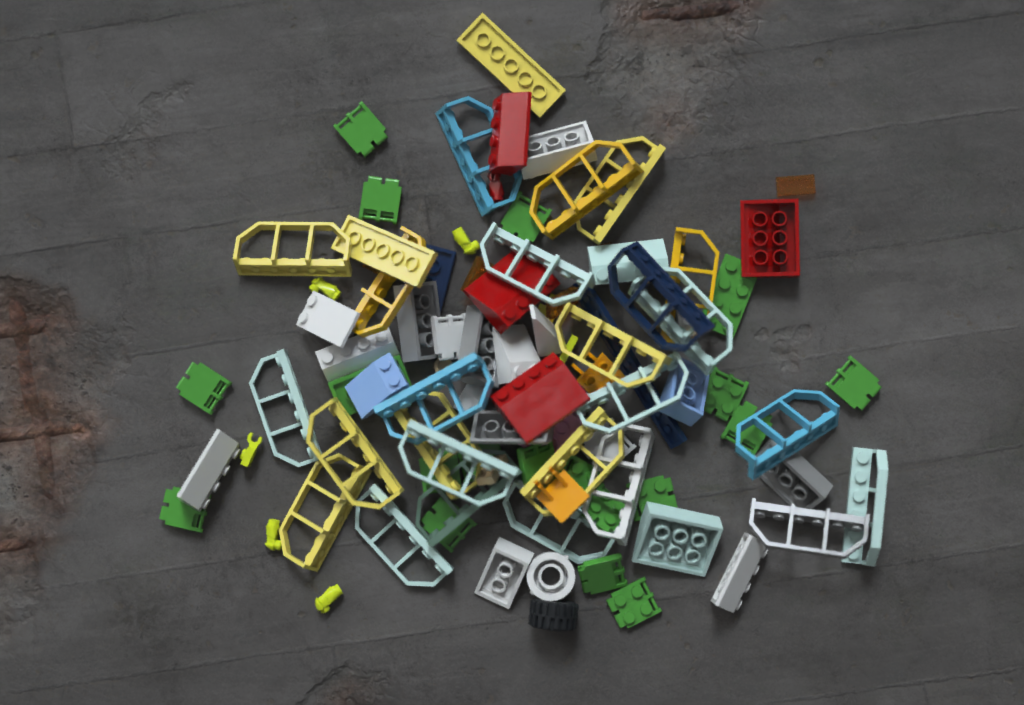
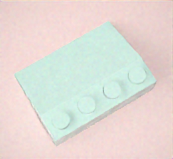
M647 501L639 523L632 562L705 577L723 531L720 517Z

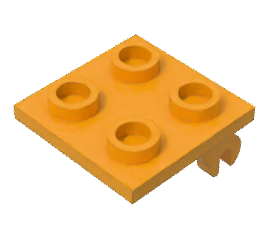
M591 352L587 355L594 361L593 364L608 373L614 364L603 352L597 358ZM574 363L570 365L580 374L576 379L578 383L590 394L607 386L606 383L615 382L591 367L583 372ZM618 369L615 377L621 379L625 375Z
M550 466L548 470L554 475L555 479L546 488L535 480L534 484L541 490L536 495V498L563 524L590 496L565 470L558 474Z

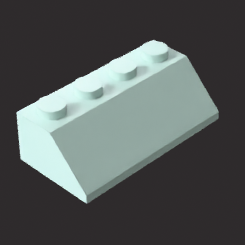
M663 239L638 241L661 267H669ZM635 242L587 247L589 271L594 274L595 285L609 284L607 266L622 248ZM626 255L616 265L618 283L634 281L642 274Z

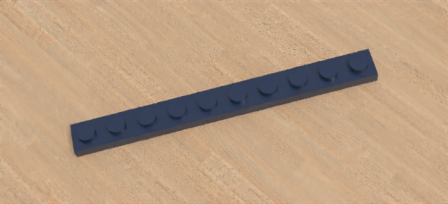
M577 283L570 286L573 293H577L581 287ZM587 287L581 299L578 300L583 309L619 329L595 289ZM601 330L599 335L616 360L624 345L619 343V338L614 336L611 339L603 335L604 330ZM631 347L620 365L625 376L638 371V367L642 366ZM650 382L651 386L653 387V389H654V391H655V393H656V395H657V397H658V399H659V401H660V394H659V392L657 391V389H656V387L654 386V384H653L652 382ZM646 384L633 388L646 410L656 406ZM659 411L650 415L670 449L688 440L674 418Z

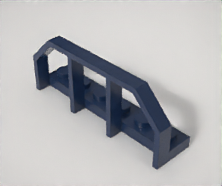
M638 241L622 248L607 266L610 293L662 350L686 352L693 347L700 337L709 333L715 327ZM624 255L646 277L645 281L630 299L621 292L618 283L616 265ZM650 283L670 304L653 325L633 305ZM674 308L696 332L687 345L668 343L657 331V328Z

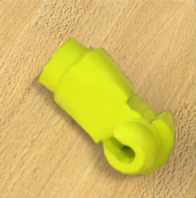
M462 227L452 231L455 242L465 251L464 254L473 255L476 253V250L480 249L478 241L474 240L471 242Z
M323 277L313 279L311 281L312 285L309 286L311 292H318L320 290L334 301L342 293L337 286L323 280Z
M269 519L266 525L267 541L265 546L272 551L282 549L281 540H278L280 520Z
M338 584L330 586L319 598L316 597L315 607L321 613H327L330 610L329 605L343 594Z

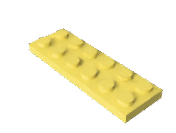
M481 13L456 40L511 93L532 92L531 111L539 119L566 92L553 77L484 13Z
M350 215L347 216L341 228L351 240V259L419 289L438 256L436 252ZM337 236L331 249L344 255L345 242Z

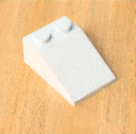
M313 291L307 300L303 312L299 315L296 325L343 348L360 313Z
M524 324L512 325L502 334L495 327H492L498 384L510 383L541 361Z
M499 537L474 593L509 609L534 553Z

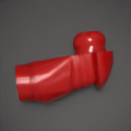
M489 172L487 177L490 180V197L495 203L504 201L505 193L500 182L501 174Z

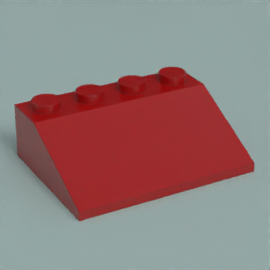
M799 199L740 200L742 277L800 278Z
M511 251L491 268L505 274L517 253ZM524 254L511 278L535 290L547 269L538 261L533 262L526 257L527 255ZM487 271L463 290L500 334L504 333L530 311L529 305L536 306L542 301ZM551 274L540 293L548 296L561 283Z
M554 352L490 396L498 412L527 445L591 400L566 365Z

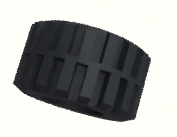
M540 598L530 600L528 624L534 628L544 630L577 629L579 605L575 602L561 599L556 601H545Z

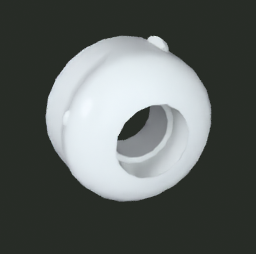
M552 551L537 555L530 562L527 569V583L530 588V594H534L545 601H556L568 595L575 583V571L568 560L569 556ZM547 567H555L560 572V579L554 585H547L541 578L543 570Z

